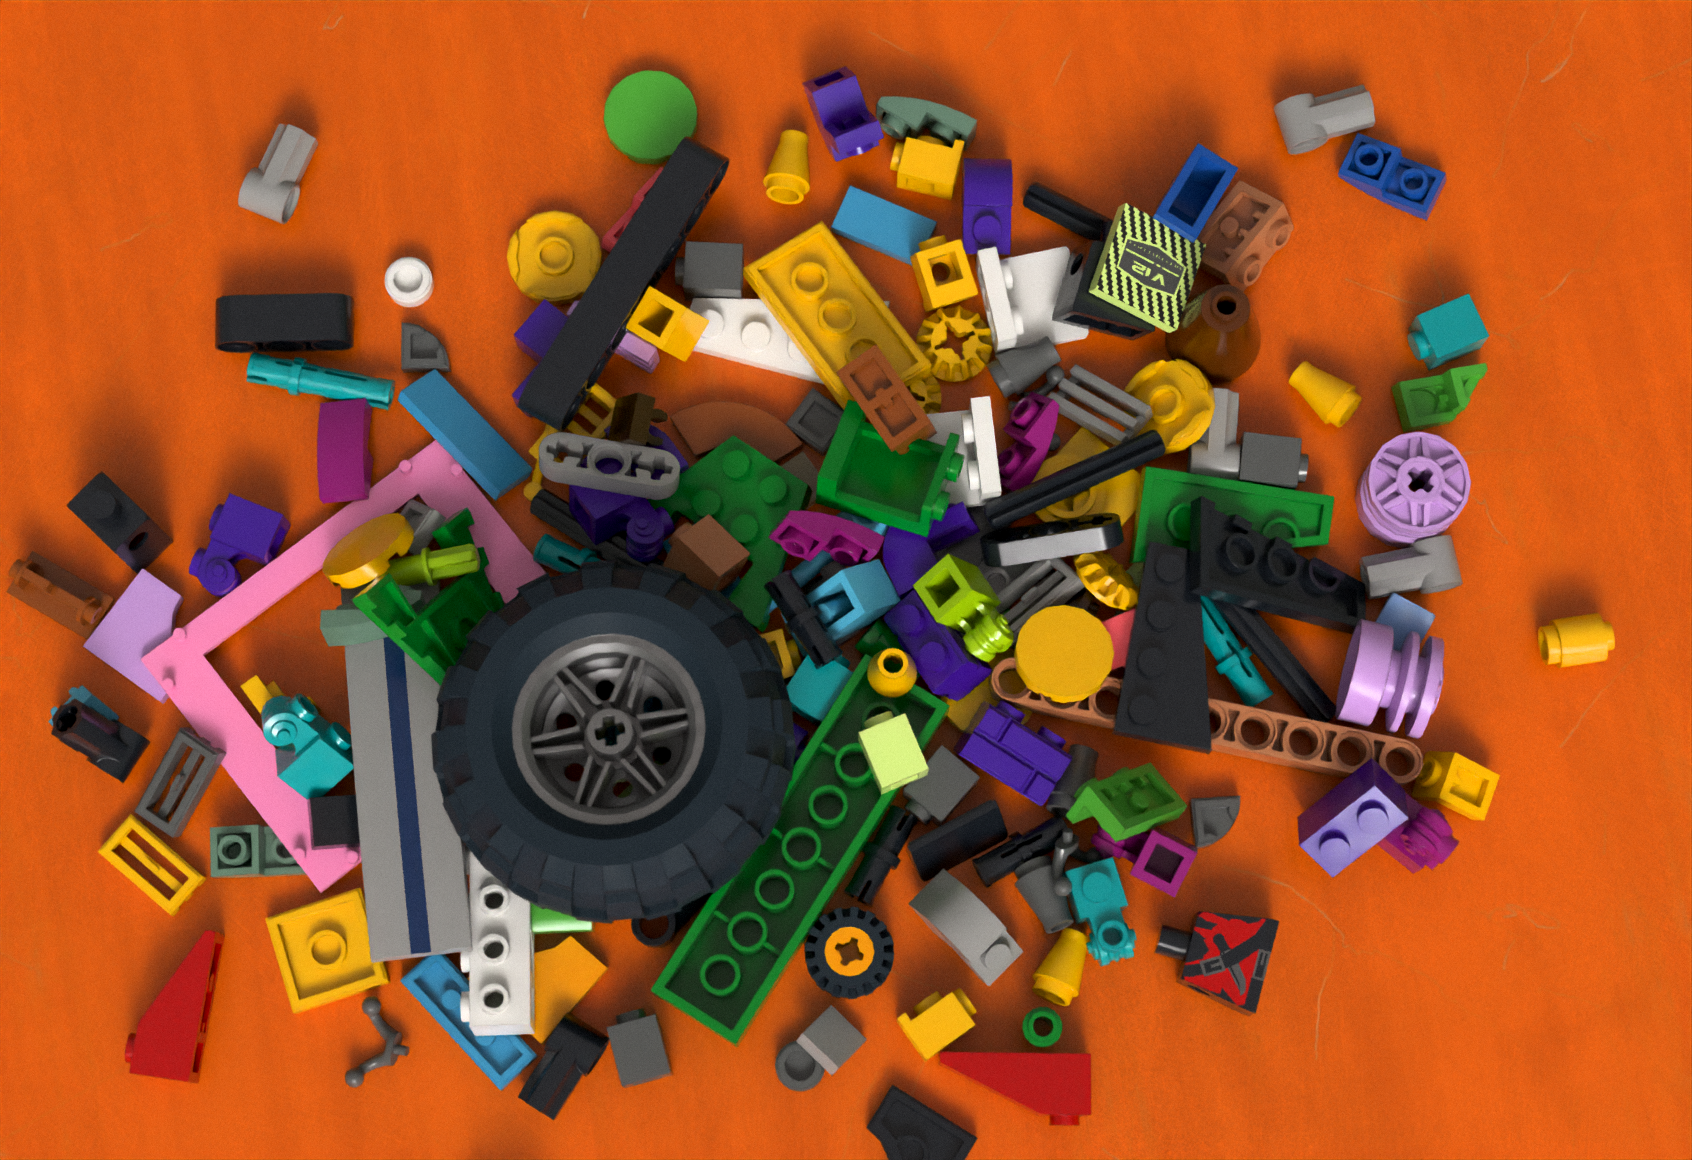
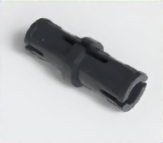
M790 569L772 579L773 582L769 581L763 586L787 621L784 627L789 634L794 633L814 663L816 670L835 660L834 657L837 658L843 654L842 649L839 648L819 617L822 615V611L818 605L812 606Z
M891 805L889 813L873 842H867L862 852L865 854V857L848 887L844 890L851 898L859 897L857 901L869 907H872L874 899L889 871L897 869L901 862L898 855L914 826L919 822L914 815L909 814L906 816L904 815L905 810Z
M1057 813L1054 817L1023 834H1020L1018 831L1009 835L1010 841L979 858L972 859L973 866L985 887L988 888L991 884L1013 873L1025 862L1055 850L1056 841L1063 836V829L1068 827L1060 814Z

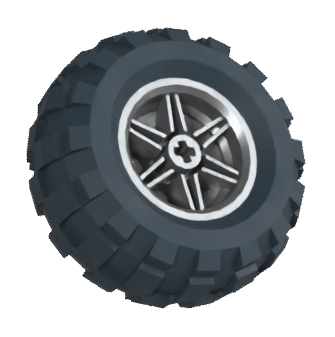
M617 560L584 562L581 564L580 570L555 577H550L549 573H546L518 587L519 593L515 598L495 613L488 610L465 636L468 640L466 647L456 664L447 667L436 699L439 704L436 731L431 735L433 770L439 781L444 800L442 804L457 835L485 870L502 882L512 893L543 910L547 908L572 916L580 921L612 924L615 920L646 918L648 921L682 911L681 907L710 892L714 894L741 872V867L759 845L765 844L781 815L782 803L789 782L792 781L796 749L793 710L781 668L766 639L761 638L745 618L743 611L716 589L710 591L688 579L684 572L654 563L644 568L624 566L619 564ZM609 681L615 686L609 700H601L597 697L596 688L600 682ZM655 697L661 700L663 705L662 711L644 712V704L648 699ZM569 714L576 719L577 723L575 727L559 730L557 728V720L561 715ZM611 726H616L619 733L625 732L617 736V744L614 746H608L604 738L608 734L607 728ZM660 747H666L671 751V759L664 765H657L652 759L654 751ZM579 764L584 767L581 780L570 781L566 778L565 771L569 765ZM617 782H630L632 784L631 794L624 798L614 795L613 787Z

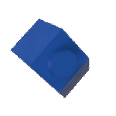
M1198 143L1179 169L1159 202L1152 218L1194 243L1238 168Z

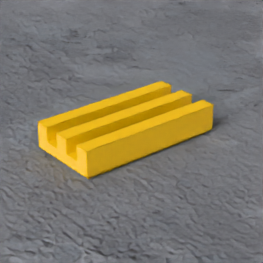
M132 814L128 816L97 851L171 916H175L180 910L179 907L182 903L191 898L192 892L197 886H201L206 881V878ZM132 829L136 831L189 879L184 884L180 883L127 836ZM121 844L174 890L176 894L169 900L113 850Z

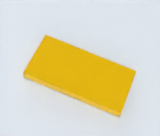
M820 221L743 268L745 279L843 410L848 399L855 402L856 400L836 372L875 344L906 387L931 372V363L823 221Z

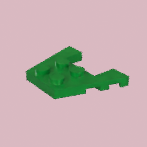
M733 435L679 476L678 489L673 495L661 500L647 499L653 509L660 506L668 512L674 525L681 516L696 524L709 514L750 553L747 560L753 565L731 593L728 600L743 611L745 618L753 627L763 633L770 619L768 612L773 600L763 586L769 581L773 582L772 579L782 573L788 553L780 544L768 538L769 534L789 511H806L813 490L808 484ZM622 531L619 534L626 538L627 532Z
M468 508L462 509L454 513L431 532L441 549L474 544L469 527L475 524L471 512ZM484 547L477 548L480 557V567L477 572L456 577L416 613L390 573L375 579L352 599L354 604L440 686L447 667L456 664L466 647L468 640L465 636L488 610L495 613L505 605L501 593L492 592L484 568L490 564Z

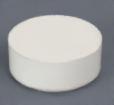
M403 257L394 261L386 271L385 287L395 303L404 307H416L426 302L431 296L434 289V279L429 267L422 260L414 257Z

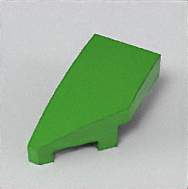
M1486 363L1452 368L1442 375L1401 381L1391 387L1403 433L1452 422L1457 414L1467 407L1471 400L1469 397L1479 380L1484 377L1488 370Z

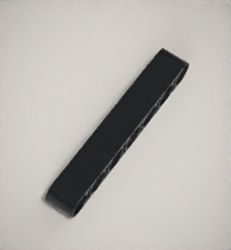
M686 136L679 143L525 386L518 402L520 410L560 432L568 427L627 334L628 329L625 327L648 287L655 288L721 184L730 163L728 157L689 136Z

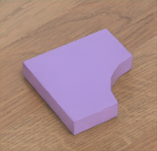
M142 568L83 647L164 704L169 696L141 661V658L173 635L176 615L184 598Z

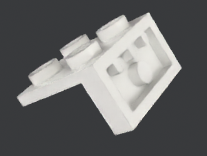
M1064 246L999 260L997 247L977 251L975 269L995 354L1039 341L1046 336L1049 337L1053 345L1087 338L1088 329L1052 320L1054 307L1070 258L1068 247Z
M990 396L970 398L969 410L926 414L937 431V434L927 441L945 446L950 432L960 435L957 453L964 454L965 459L957 483L948 481L945 492L951 493L949 503L956 505L963 501L966 507L983 506L987 502L1001 496V483Z

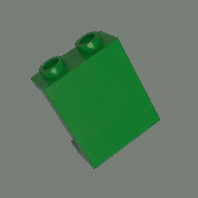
M848 399L818 474L815 503L928 537L934 519L939 521L944 519L951 493L945 492L948 481L957 483L963 467L965 455L957 453L960 435L950 432L945 446L918 438L908 446L909 452L899 455L896 450L891 452L871 423L865 422L866 415L858 403Z

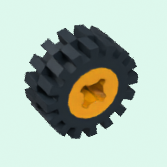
M841 907L833 909V912L827 915L824 914L818 919L815 926H812L807 941L805 942V962L811 978L823 991L825 990L831 996L837 998L857 999V997L873 993L875 989L879 986L881 987L886 981L893 965L894 943L892 936L887 930V926L883 921L878 920L875 914L868 910L867 912L859 910V907H850L849 909H842Z

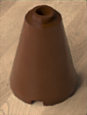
M1222 284L1188 298L1178 329L1171 333L1166 332L1165 347L1173 361H1176L1175 359L1186 360L1204 373L1211 385H1223L1241 376L1251 368L1259 353L1261 333L1245 293L1235 286Z

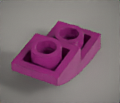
M1030 392L1027 397L1020 400L1012 409L1011 419L1002 430L1013 438L1015 442L997 457L1001 491L1010 493L1032 483L1048 452L1057 423L1059 404L1054 399Z
M366 398L320 403L317 471L319 498L323 504L369 499L374 459L367 449L372 408Z
M789 511L771 530L768 538L780 544L787 553L796 557H802L809 562L821 550H824L836 562L852 567L869 562L878 553L885 537L869 528L837 516L811 511Z

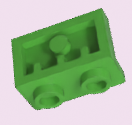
M1147 763L1131 770L1129 767H1123L1111 777L1100 781L1097 778L1088 780L1074 794L1076 802L1068 811L1066 817L1073 824L1094 816L1101 828L1115 842L1178 819L1186 809L1187 804L1151 763Z

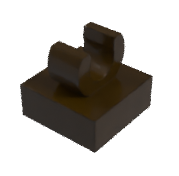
M637 392L618 398L615 402L608 440L649 448L662 445L663 439L651 435L649 427L651 421L654 423L667 421L668 415L661 409H653L654 397Z

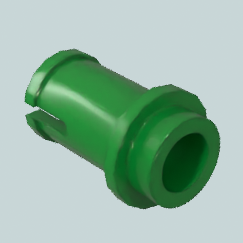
M1038 1007L1026 1014L1022 1030L1029 1043L1037 1047H1047L1053 1045L1059 1039L1062 1033V1022L1060 1016L1054 1010L1048 1007ZM1034 1021H1045L1051 1027L1047 1036L1037 1035L1033 1029Z

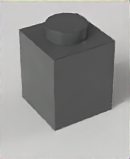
M686 241L685 257L676 256L675 285H683L685 301H693V298L742 299L744 277L743 244Z
M1251 432L1243 433L1238 443L1240 444L1238 481L1291 490L1296 489L1298 482L1305 483L1308 471V454L1301 453L1302 438Z
M943 745L928 760L927 766L929 769L927 776L910 782L903 789V797L908 800L904 806L905 809L925 826L930 821H933L938 827L941 826L978 784L980 778Z
M643 1008L615 1016L617 1025L606 1028L622 1087L628 1088L673 1075L659 1019L656 1014L646 1016L645 1009Z

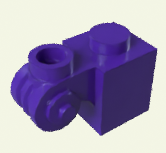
M615 460L598 470L604 474H614L619 472L623 465L620 461ZM632 472L631 477H636V472ZM569 485V511L594 545L622 531H626L627 554L633 560L649 562L660 555L663 549V539L675 530L668 512L661 506L653 509L646 498Z
M229 493L225 504H218L211 516L209 530L212 531L210 535L211 541L207 549L200 547L195 552L190 563L189 574L197 577L209 593L215 597L223 598L242 584L241 575L234 568L235 564L242 559H249L264 566L268 565L277 558L291 524L283 514Z

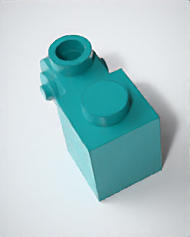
M300 693L296 694L293 698L277 696L264 704L261 712L264 737L270 744L280 746L275 750L277 777L304 798L309 800V798L324 796L354 769L350 733L339 723L333 722L330 724L321 717L314 704L306 696Z
M1113 857L1065 871L1063 876L1072 883L1071 893L1067 897L1075 923L1077 925L1087 922L1091 931L1089 933L1090 941L1085 943L1088 953L1092 955L1094 960L1098 961L1101 967L1109 965L1111 961L1119 962L1120 958L1129 959L1134 957L1133 949L1136 948L1134 940H1137L1134 929H1129L1121 913L1128 906Z

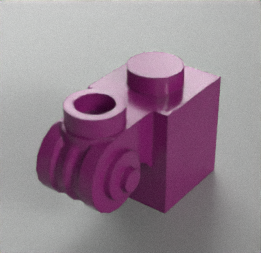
M1406 794L1409 819L1380 840L1377 845L1414 874L1425 865L1431 870L1438 863L1441 865L1460 841L1452 836L1453 830L1441 811L1423 807Z
M1099 824L1097 825L1098 831L1093 833L1090 842L1096 846L1095 849L1101 853L1102 857L1106 859L1113 856L1119 859L1121 856L1133 863L1130 875L1173 897L1176 896L1197 855L1196 846L1159 827L1152 828L1150 832L1144 831L1115 842Z

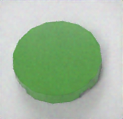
M644 70L626 76L613 87L605 102L604 125L611 144L622 154L628 156V159L639 164H660L668 161L679 143L686 136L693 138L697 132L698 111L691 91L680 79L663 71Z

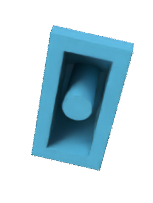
M879 559L842 569L806 596L812 606L818 605L822 611V615L819 617L835 642L871 624L901 601ZM792 633V636L795 639V642L801 654L803 655V657L807 656L808 653L802 646L801 642L798 640L796 635Z

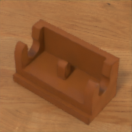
M876 344L836 372L891 452L896 450L899 455L909 452L908 446L918 438L927 441L937 434L932 422Z

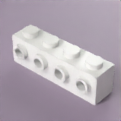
M465 845L467 875H470L469 907L473 950L461 952L462 972H469V991L461 992L462 1022H469V1027L475 1036L535 1034V934L532 932L531 903L512 893L502 882L485 870Z

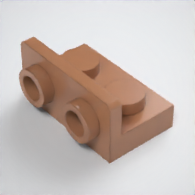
M1239 180L1211 214L1196 239L1206 244L1199 268L1223 280L1224 284L1235 286L1242 291L1254 284L1259 278L1262 268L1277 250L1282 249L1286 245L1294 229L1284 203Z

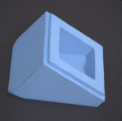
M1392 593L1386 600L1375 622L1392 626L1394 631L1393 649L1400 651L1406 636L1411 631L1419 633L1421 643L1436 616L1404 597Z

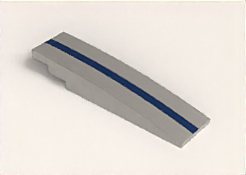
M374 580L352 589L341 588L342 605L354 604L352 599ZM438 580L435 586H429L426 582L409 587L421 590L427 604L441 591V582ZM389 637L366 643L345 646L348 702L371 961L375 963L471 951L473 946L465 843L457 835L442 804L444 800L439 781L433 770L431 735L436 731L439 704L436 699L441 686Z

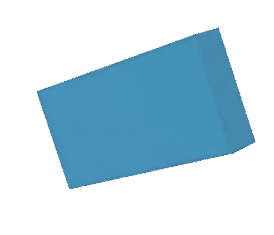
M850 185L833 221L831 232L912 266L910 256L920 252L918 243L932 238L937 227V221Z

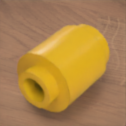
M1599 613L1550 620L1549 625L1540 626L1538 629L1539 651L1545 665L1555 664L1558 668L1606 661L1608 651L1613 650L1615 647L1612 625L1609 621L1603 622Z

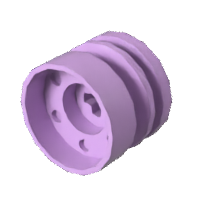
M1419 431L1398 435L1382 445L1358 480L1355 502L1359 519L1372 536L1388 546L1405 549L1409 548V545L1414 542L1441 536L1468 502L1471 486L1468 466L1457 448L1438 435ZM1419 478L1425 485L1416 492L1411 491L1408 487L1409 484Z
M1360 619L1352 634L1342 669L1336 700V719L1368 727L1375 718L1379 707L1386 708L1385 727L1387 732L1395 733L1406 713L1405 734L1408 737L1419 739L1423 735L1429 718L1434 713L1439 701L1444 679L1443 638L1430 635L1419 656L1420 635L1418 632L1411 631L1406 636L1400 651L1393 649L1394 631L1392 626Z

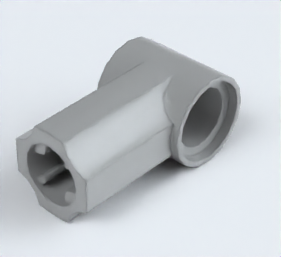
M1364 85L1316 98L1311 93L1300 94L1287 98L1274 107L1288 154H1301L1314 150L1325 144L1330 138L1370 128L1375 123L1373 101Z
M279 123L259 167L252 168L246 175L240 188L238 205L281 224H286L295 211L300 196V181L318 146L316 138L306 133L303 129L290 124L283 125Z
M1213 388L1215 397L1213 417L1201 438L1189 446L1187 473L1238 481L1240 444H1236L1239 393L1225 388Z
M1450 535L1423 539L1409 545V548L1365 556L1359 560L1361 582L1365 584V593L1368 600L1387 597L1392 593L1401 594L1420 590L1421 594L1435 593L1463 584L1452 536Z

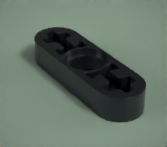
M1098 513L1000 529L987 533L980 538L984 564L989 567H1003L1103 551L1114 548L1124 541L1120 516L1116 513Z

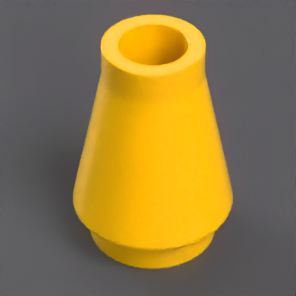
M786 130L781 133L779 145L763 180L767 188L766 194L773 201L783 204H797L803 200L804 194L810 190L807 151L809 138L801 131Z
M1308 361L1302 362L1296 368L1288 382L1301 394L1325 424L1331 422L1338 428L1351 418L1362 401V397L1355 392L1356 386L1314 367Z
M896 648L885 649L878 652L871 659L867 669L868 681L871 687L880 695L899 697L906 694L915 684L917 668L913 659L906 652ZM892 660L894 664L900 663L902 669L899 672L890 673L885 670L884 664Z
M1071 928L1062 930L1059 939L1032 976L1036 981L1032 989L1036 995L1061 1006H1069L1072 997L1079 996L1087 951L1085 943L1090 941L1087 935Z

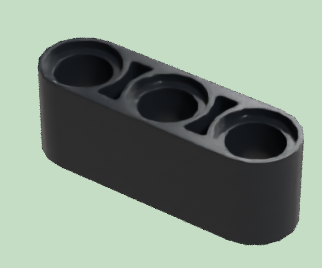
M339 293L229 295L216 299L215 348L217 350L230 353L341 351L354 347V298L349 295Z

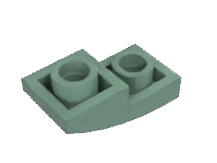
M899 96L881 97L876 104V118L880 122L881 129L898 140H903L905 137L917 139L925 129L930 130L931 137L943 141L947 147L953 148L955 139L964 141L963 150L967 151L976 136L977 120L945 105Z
M398 585L415 613L426 604L421 590ZM354 604L339 605L336 607V610H321L320 630L328 647L360 644L388 637Z
M255 824L210 827L211 877L307 875L270 826L263 827Z

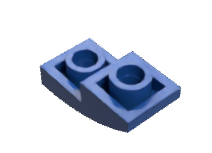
M1357 133L1338 171L1339 178L1364 193L1426 221L1447 181L1445 172L1404 158L1400 148Z

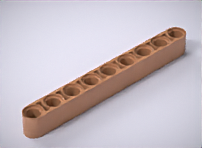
M1014 658L1000 661L990 676L989 691L997 703L1003 700L1016 709L1113 729L1115 714L1107 715L1102 713L1096 706L1095 697L1101 691H1110L1119 697L1121 679L1107 677L1100 689L1082 701L1060 705L1054 703L1049 697L1044 696L1040 692L1039 695L1036 694L1025 683L1024 690L1018 694H1008L1001 689L999 675L1006 671L1017 672ZM1208 698L1209 714L1216 722L1214 734H1211L1212 751L1344 779L1373 758L1400 786L1414 780L1420 774L1423 767V756L1420 749L1413 742L1406 739ZM1252 721L1262 728L1264 737L1262 744L1250 745L1243 740L1241 736V725L1243 722ZM1300 731L1309 737L1311 741L1309 755L1301 756L1291 749L1289 745L1291 732ZM1348 741L1357 747L1359 761L1356 766L1346 765L1339 759L1337 748L1340 742ZM1390 751L1398 752L1405 758L1407 770L1404 776H1396L1388 770L1386 757Z

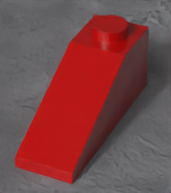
M205 930L138 1022L136 1033H130L125 1048V1062L130 1063L129 1073L198 1084L225 935L216 931Z
M940 1052L938 1054V1064L1037 1116H1049L1050 1126H1079V1116L1091 1115V1054Z

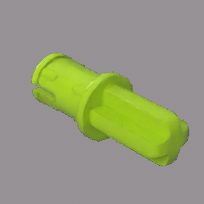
M465 544L432 552L427 547L422 548L421 554L389 560L388 562L391 566L381 576L390 573L397 585L411 586L427 582L429 586H435L440 579L477 572L480 567V557L474 544Z

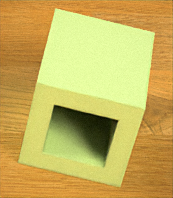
M888 711L864 722L866 729L858 732V740L881 794L927 776L929 768L905 713L894 717L892 712Z

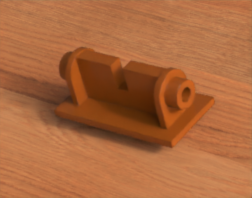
M34 551L31 552L26 562L17 559L9 570V576L14 578L6 591L7 593L87 640L99 626L115 600L113 597Z

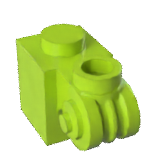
M947 554L913 584V587L936 622L965 633L963 636V640L966 643L965 649L971 655L989 662L995 657L996 653L1005 652L1012 645L1014 636L1012 629L1008 625L1009 622L1004 615L999 614L996 610L1001 601L976 565Z

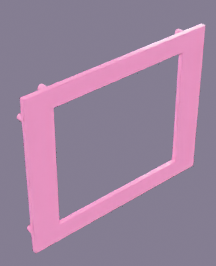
M437 440L433 441L408 461H401L396 470L371 487L369 499L351 502L183 628H176L171 637L141 658V661L198 735L210 741L212 747L220 748L226 752L221 762L222 766L321 893L362 862L360 847L312 850L308 800L277 777L276 748L265 739L262 730L204 656L322 569L323 562L331 549L355 528L379 516L397 513L406 506L409 500H414L418 496L426 506L442 514L446 518L445 521L454 513L465 508L469 509L475 523L469 527L476 548L484 547L490 563L484 568L488 582L495 592L501 593L505 605L519 593L518 587L546 574L539 563L533 561L531 553L466 474L462 466Z

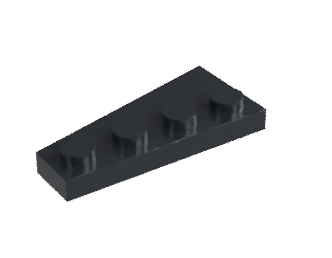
M1203 496L1191 502L1190 593L1353 634L1356 624L1360 619L1366 620L1364 583L1316 557L1310 560L1294 552L1292 544L1277 536L1269 539L1251 529L1253 523L1237 514L1228 517L1215 510L1216 503Z
M1149 541L1144 558L1112 734L1209 754L1212 751L1202 605L1201 595L1190 593V549Z

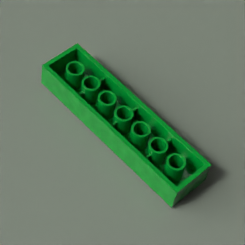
M868 654L864 655L795 763L792 781L789 782L782 803L781 815L764 845H759L740 869L741 872L717 892L712 893L651 988L654 995L737 1048L805 942L810 929L817 923L903 787L901 786L881 794L858 740V732L866 729L864 722L888 711H891L894 717L905 713L923 754L949 712L950 705L916 684L906 694L899 697H885L877 693L868 681L867 669L872 659ZM884 665L886 671L890 673H896L895 671Z

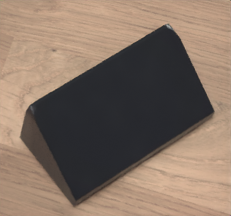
M990 799L909 842L906 852L920 879L929 881L942 869L947 871L1004 841L1008 837V832L996 801Z

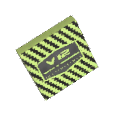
M1124 203L1117 209L1088 292L1171 333L1178 329L1206 244L1198 240L1192 243L1147 213Z

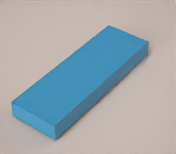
M436 369L401 390L397 399L400 404L495 501L529 478L533 468Z
M445 954L426 956L400 980L501 1091L538 1057L520 1035L475 1036L469 1027V1022H462L460 1010L461 992L469 991V980Z

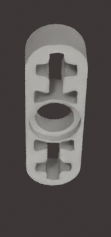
M565 432L548 435L539 446L540 471L547 479L554 482L654 500L670 497L679 486V462L673 454L665 450ZM559 452L568 453V457L564 458L563 463L554 461ZM583 455H587V468H581ZM614 458L621 462L623 468L614 474H604L595 465L601 459ZM631 464H638L636 477H631ZM655 469L664 470L660 480L651 479Z

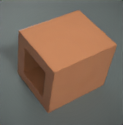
M708 514L693 526L686 522L674 532L668 542L672 548L663 566L684 572L688 579L710 591L716 589L721 592L736 581L750 553Z

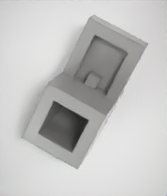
M944 869L908 903L933 933L953 948L976 976L988 986L1024 952L1007 933L1006 926L965 885Z

